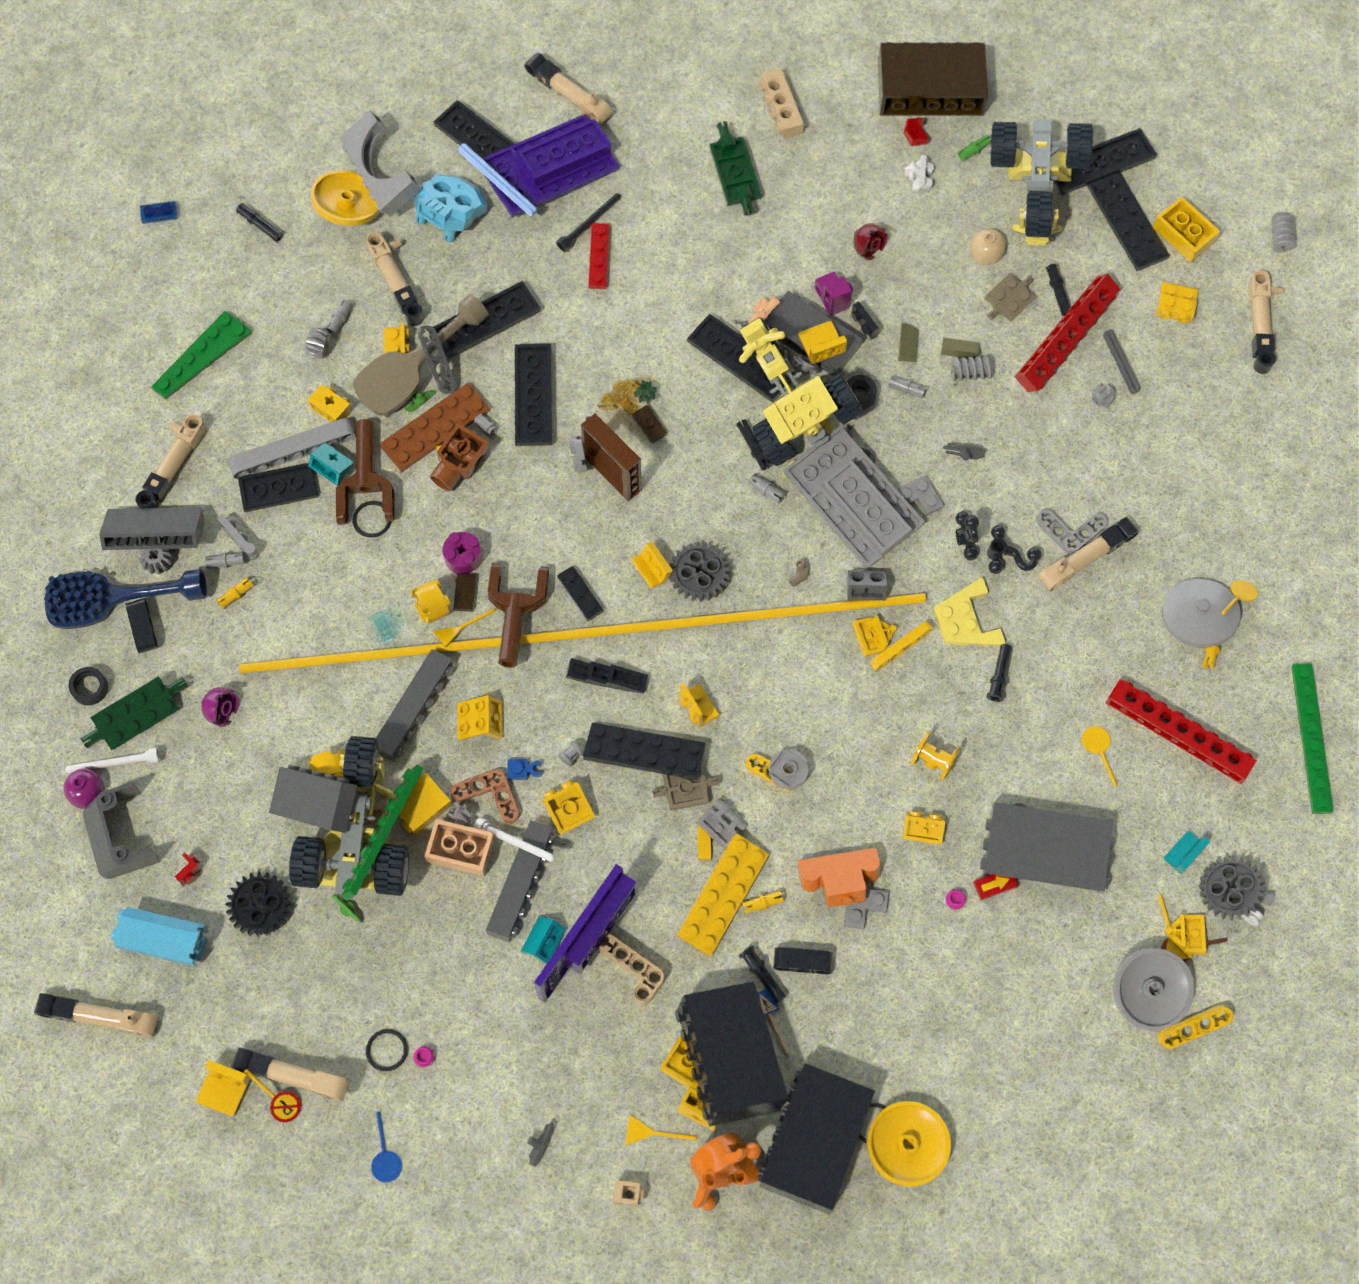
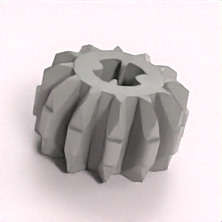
M319 327L310 329L304 348L307 356L315 359L324 357L330 337L327 330Z
M146 549V551H140L142 557L139 558V562L142 564V568L148 570L150 574L154 571L160 574V569L167 571L166 566L171 565L170 559H172V554L169 553V549Z

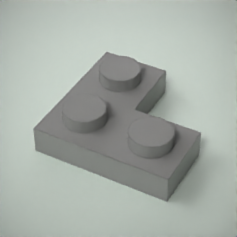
M926 476L897 489L909 504L918 501L926 516L942 509L944 506Z
M866 889V901L846 906L843 927L863 930L866 910L886 913L888 892Z

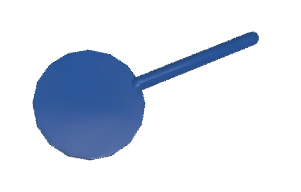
M377 1112L382 1152L374 1157L371 1163V1171L378 1181L391 1182L400 1175L402 1162L396 1153L386 1151L381 1114Z

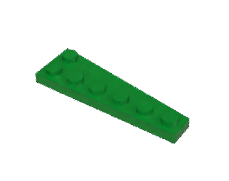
M224 311L151 386L152 390L166 400L186 385L188 381L194 379L200 371L211 366L212 362L217 358L224 356L229 349L237 346L250 336L252 330Z

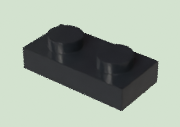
M859 301L854 303L851 312L853 320L859 322L864 335H868L871 340L878 336V326Z

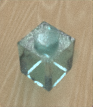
M386 610L368 617L379 643L389 642L397 635Z

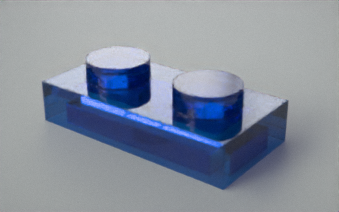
M176 201L140 205L142 224L178 219Z

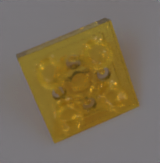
M637 379L617 381L612 386L613 390L600 398L601 402L597 406L600 410L606 411L617 409L621 405L627 414L631 415L636 411L637 406L628 397L640 385Z

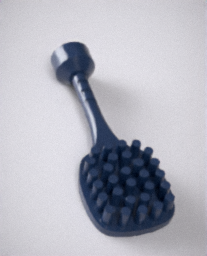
M202 569L185 571L177 582L135 587L112 585L105 576L92 573L91 571L77 572L64 575L59 574L56 578L50 576L48 579L50 582L45 587L44 600L46 616L51 625L61 629L88 627L103 621L115 605L132 599L180 593L189 601L206 599L207 583Z

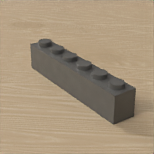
M431 649L376 737L380 755L393 762L396 757L399 758L404 751L403 746L406 741L409 742L412 739L415 726L421 724L424 719L423 714L425 710L430 709L434 703L433 698L435 694L440 693L443 689V681L446 677L451 676L454 670L451 658Z
M530 820L522 840L546 851L548 846L551 847L553 845L555 835H553V828ZM521 848L518 849L487 925L486 933L509 943L511 938L516 937L519 928L516 925L518 920H522L525 915L526 908H524L526 900L530 901L532 897V885L534 882H538L541 874L538 870L541 864H545V859Z

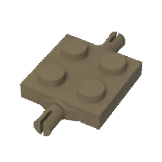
M1009 273L985 296V299L993 307V310L987 314V317L993 320L1000 314L1009 321H1013L1036 298L1027 288L1033 282V278L1030 279L1031 276H1027L1021 282Z
M702 768L698 780L662 774L664 780L663 788L652 790L653 798L665 796L668 800L670 811L709 804L707 789L710 786L719 785L718 777L706 779L702 773Z

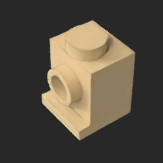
M615 1180L613 1204L638 1206V1202H643L644 1189H640V1183ZM626 1191H632L633 1196L626 1198Z

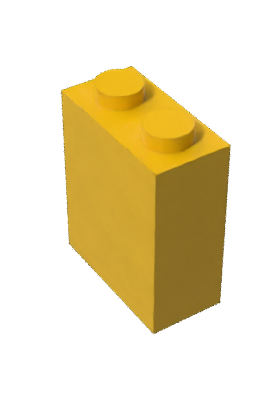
M425 772L418 778L398 818L400 817L404 822L402 824L404 829L408 833L413 832L416 836L451 808L452 803Z

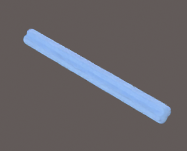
M465 143L459 146V153L529 216L536 214L537 208Z

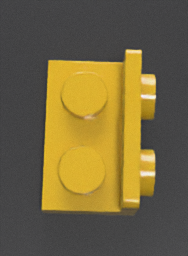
M401 322V327L384 328V354L392 351L403 354L410 352V346L406 344V339H410L409 328L405 327L404 322Z
M653 541L646 543L641 554L631 559L650 588L666 583L673 571Z
M910 810V813H905L902 839L942 845L945 819L941 818L940 814L930 813L929 816L922 815L920 811Z

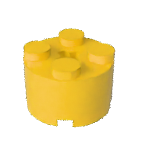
M437 579L431 580L410 591L412 599L416 598L414 606L423 622L426 621V624L432 623L450 613L448 607L451 605L447 595L443 596L441 585Z
M337 750L338 754H332V751L316 754L311 757V760L308 759L309 769L312 772L318 771L337 776V779L338 777L344 778L339 761L341 760L340 755L345 754V751Z

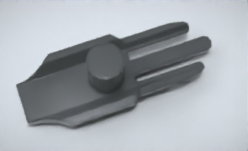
M948 443L947 445L949 446H943V449L953 450L946 451V454L960 456L965 461L984 458L986 451L984 448L967 444Z
M552 1121L549 1125H545L539 1139L530 1136L527 1144L533 1146L529 1155V1165L536 1167L546 1149L547 1140L553 1129Z

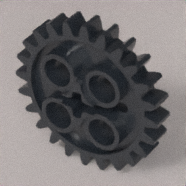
M258 871L257 877H254L252 872L249 879L242 876L243 882L236 881L238 887L230 888L233 895H227V898L231 900V902L225 903L228 908H231L226 911L228 915H232L229 921L231 923L235 922L234 927L236 929L241 927V933L247 930L249 936H252L253 932H255L256 936L260 937L262 931L268 936L269 929L275 933L274 926L282 927L280 921L288 920L284 914L291 913L286 908L292 905L291 901L287 900L291 898L290 893H285L288 891V887H282L284 882L282 880L277 881L276 875L270 879L268 872H266L264 877L260 871ZM264 887L262 893L255 894L256 888ZM250 892L258 902L262 903L271 913V916H268L246 893ZM277 900L278 903L275 907H268L270 901ZM243 901H249V905L246 908H240ZM256 915H263L261 921L254 922V917Z

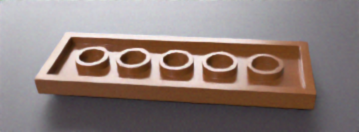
M468 382L379 443V446L402 473L437 449V446L442 445L457 423L467 428L474 423L475 418L479 414L485 415L490 412V407Z

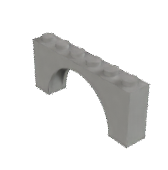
M369 110L339 138L343 143L342 148L349 154V160L356 166L355 171L363 178V185L369 189L370 197L376 201V208L382 214L386 213L391 217L422 188L416 178L406 170L388 179L376 178L372 169V155L378 139L387 128L381 118Z

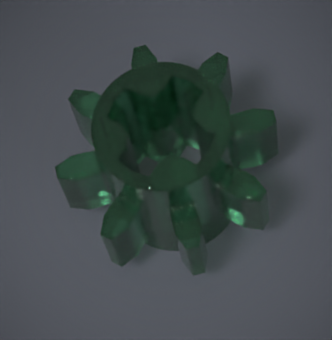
M642 380L639 385H635L634 397H639V403L643 401L649 404L651 399L655 400L654 393L657 392V388L652 387V381L646 382Z

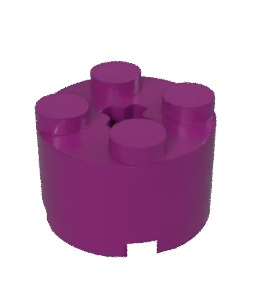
M453 532L445 540L442 552L445 564L451 572L455 574H470V572L480 566L482 553L477 537L467 532Z

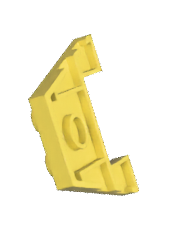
M983 577L934 607L933 610L945 644L991 645L998 647L1006 644L1001 629L985 633L980 631L970 599L988 595Z

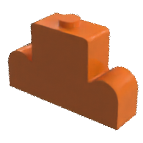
M876 848L798 860V874L801 886L805 891L815 892L822 887L827 907L848 906L853 903L866 901L865 882L872 883L878 880L880 876V860Z

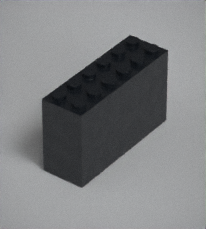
M755 982L683 995L675 1011L677 1022H680L682 1027L681 1038L687 1045L686 1056L693 1066L691 1069L692 1078L694 1081H697V1096L699 1101L702 1100L704 1107L702 1108L703 1118L708 1122L709 1127L780 1112L789 1098Z
M804 1063L803 1068L798 1067L793 1082L797 1083L796 1087L791 1086L789 1091V1099L787 1100L789 1106H784L779 1119L782 1125L781 1127H776L772 1137V1141L775 1142L774 1147L769 1145L764 1160L768 1162L767 1166H762L759 1172V1187L830 1215L875 1090Z

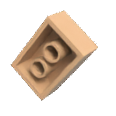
M435 819L424 857L426 862L485 876L495 841L494 834Z

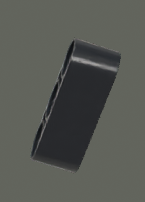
M145 598L125 603L138 653L157 649L158 644Z
M777 947L774 949L773 969L789 972L832 974L833 953L823 950Z

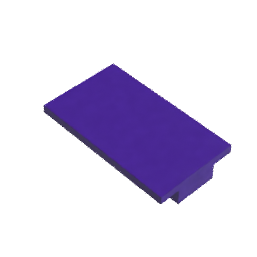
M585 114L482 158L535 207L620 169V165L611 154V142L596 120H589ZM486 177L512 218L525 212Z
M618 864L613 867L534 981L538 999L546 1003L569 968L581 975L637 894V882L625 875L623 868Z

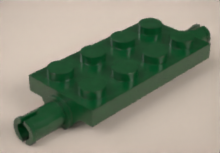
M723 121L724 126L719 122L716 126L720 138L717 142L710 143L709 148L726 204L731 206L741 203L744 215L748 216L747 211L752 215L755 210L751 201L761 199L762 194L744 137H734L730 134L727 122Z
M157 676L92 715L90 718L96 726L95 730L80 739L86 748L102 739L113 750L179 710L173 699L174 695L189 686L183 677L167 686Z

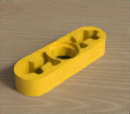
M758 754L750 755L746 760L747 770L777 786L766 774L771 761ZM755 760H758V765H760L761 767H763V765L766 764L763 773L760 772L761 767H751L752 763L750 761L754 762ZM785 769V773H787V774H788V773H792V772L788 771L787 769Z

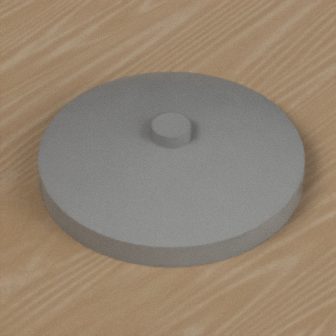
M1189 579L1178 583L1168 592L1162 607V618L1167 630L1180 642L1192 647L1209 648L1225 643L1234 635L1240 622V607L1237 601L1225 615H1222V611L1231 603L1235 596L1226 587L1215 581Z
M1146 948L1129 955L1119 966L1114 978L1113 995L1118 1010L1127 1021L1142 1029L1159 1031L1179 1023L1186 1016L1194 998V982L1189 968L1177 955L1159 948Z

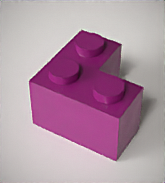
M835 271L815 279L814 288L830 316L850 308L853 287L850 282L846 281L844 276L838 277Z

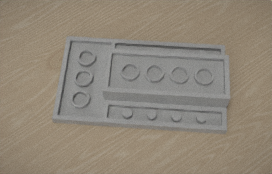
M840 425L828 435V442L818 448L812 447L786 467L783 473L866 569H869L922 527L925 521Z

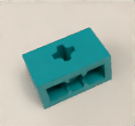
M323 443L310 453L308 467L338 486L345 478L351 476L354 462L333 447Z

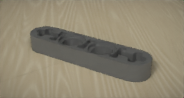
M429 325L423 326L418 331V337L438 389L443 394H451L456 389V382L436 330ZM425 329L427 331H431L429 338L430 341L435 340V343H430L426 345V342H429L428 337L423 336V334L425 333ZM432 346L438 348V355L435 357L429 353V349ZM439 363L445 366V371L442 374L436 371V366ZM448 374V378H445V380L451 384L449 391L443 388L445 381L444 379L440 380L439 377H444Z

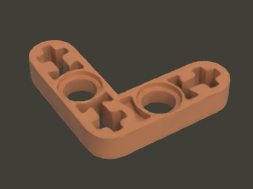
M496 769L459 782L451 788L452 799L459 803L492 791L503 821L513 824L519 818L518 808L506 777L501 770ZM494 775L502 777L499 779V783H496L495 781H489L494 779ZM485 778H488L490 787H487ZM479 781L484 784L482 790L476 791L473 789L475 782ZM466 785H469L470 791L472 792L471 794H469L468 791H465L462 793V797L454 795L457 793V789H460L461 791L467 790ZM501 792L508 793L509 798L506 801L502 802L498 799V795ZM509 805L511 812H515L513 818L505 817L507 815L505 806Z

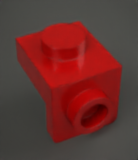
M922 117L906 120L903 134L911 146L924 145L928 142V137L922 129Z
M185 852L182 856L188 864L174 876L183 887L186 884H191L196 879V875L201 871L198 867L200 862L192 854L188 856Z

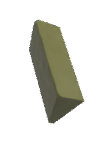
M901 323L898 361L916 362L919 329L905 323Z
M943 337L941 355L965 357L967 359L973 357L974 360L978 356V342Z

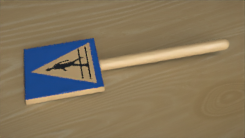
M767 989L759 991L757 993L764 1016H768L785 1054L789 1055V1051L771 1013L780 1010Z

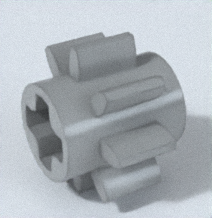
M1099 384L1093 389L1092 401L1098 407L1104 405L1107 408L1113 403L1115 393L1110 386L1104 385L1102 387Z
M460 804L452 806L448 811L449 822L468 826L472 820L471 809L466 804L463 806Z

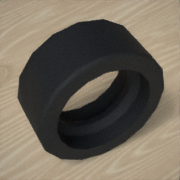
M83 667L72 674L69 679L68 688L70 694L78 703L94 705L105 698L108 692V683L98 669ZM87 676L96 677L100 683L98 690L90 696L80 695L77 690L79 681Z

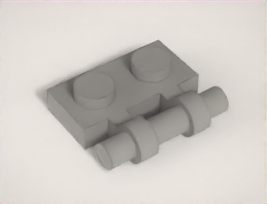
M717 799L713 803L718 809L717 812L709 808L696 823L725 850L733 835L737 833L734 828L737 826L743 831L747 825L739 815L736 816L729 809V805ZM723 814L731 821L730 824L721 818Z

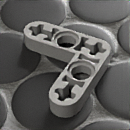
M1047 509L1041 510L1036 519L1037 524L1067 554H1073L1099 535L1107 525V518L1103 514H1095L1075 531L1071 532ZM1042 516H1043V517H1047V516H1048V517H1049L1048 521H1047V520L1042 521ZM1095 521H1102L1101 525L1098 524L1094 527V530L1092 529ZM1060 528L1063 531V535L1056 536L1053 530ZM1082 530L1088 531L1089 534H1090V537H1088V538H1083V537H1081L1080 531H1082ZM1077 538L1078 541L1075 543L1074 547L1069 548L1068 542L1071 544Z

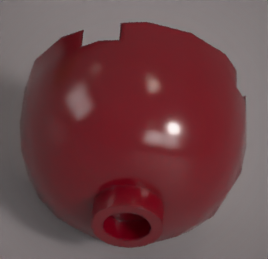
M867 223L857 229L853 239V247L857 254L866 260H873L875 257L872 255L877 250L882 252L887 243L888 234L885 233L887 230L874 223Z

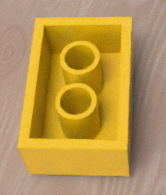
M1180 197L1160 213L1153 225V229L1190 263L1215 244L1220 234V231L1183 197Z

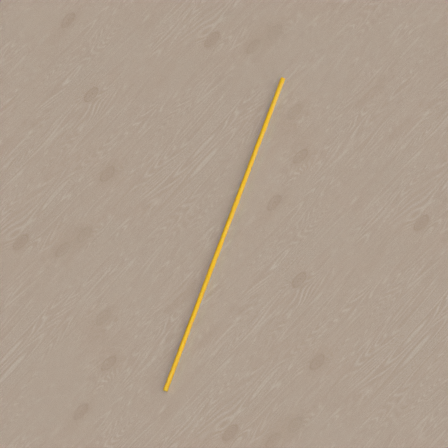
M925 593L886 597L885 601L852 600L521 635L520 645L925 603L926 596ZM502 637L450 642L446 648L442 643L245 663L239 664L240 674L424 655L429 654L431 649L444 653L500 647Z

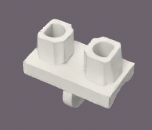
M922 155L920 161L910 163V166L905 168V175L909 177V180H913L912 191L918 192L920 188L928 190L932 186V179L925 177V174L930 175L932 173L934 164L926 162L927 156Z

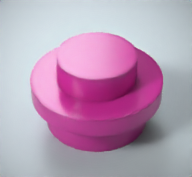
M951 890L946 895V904L949 908L958 910L965 905L966 897L960 890Z
M428 1047L418 1048L413 1056L415 1064L422 1068L430 1066L434 1061L433 1051Z

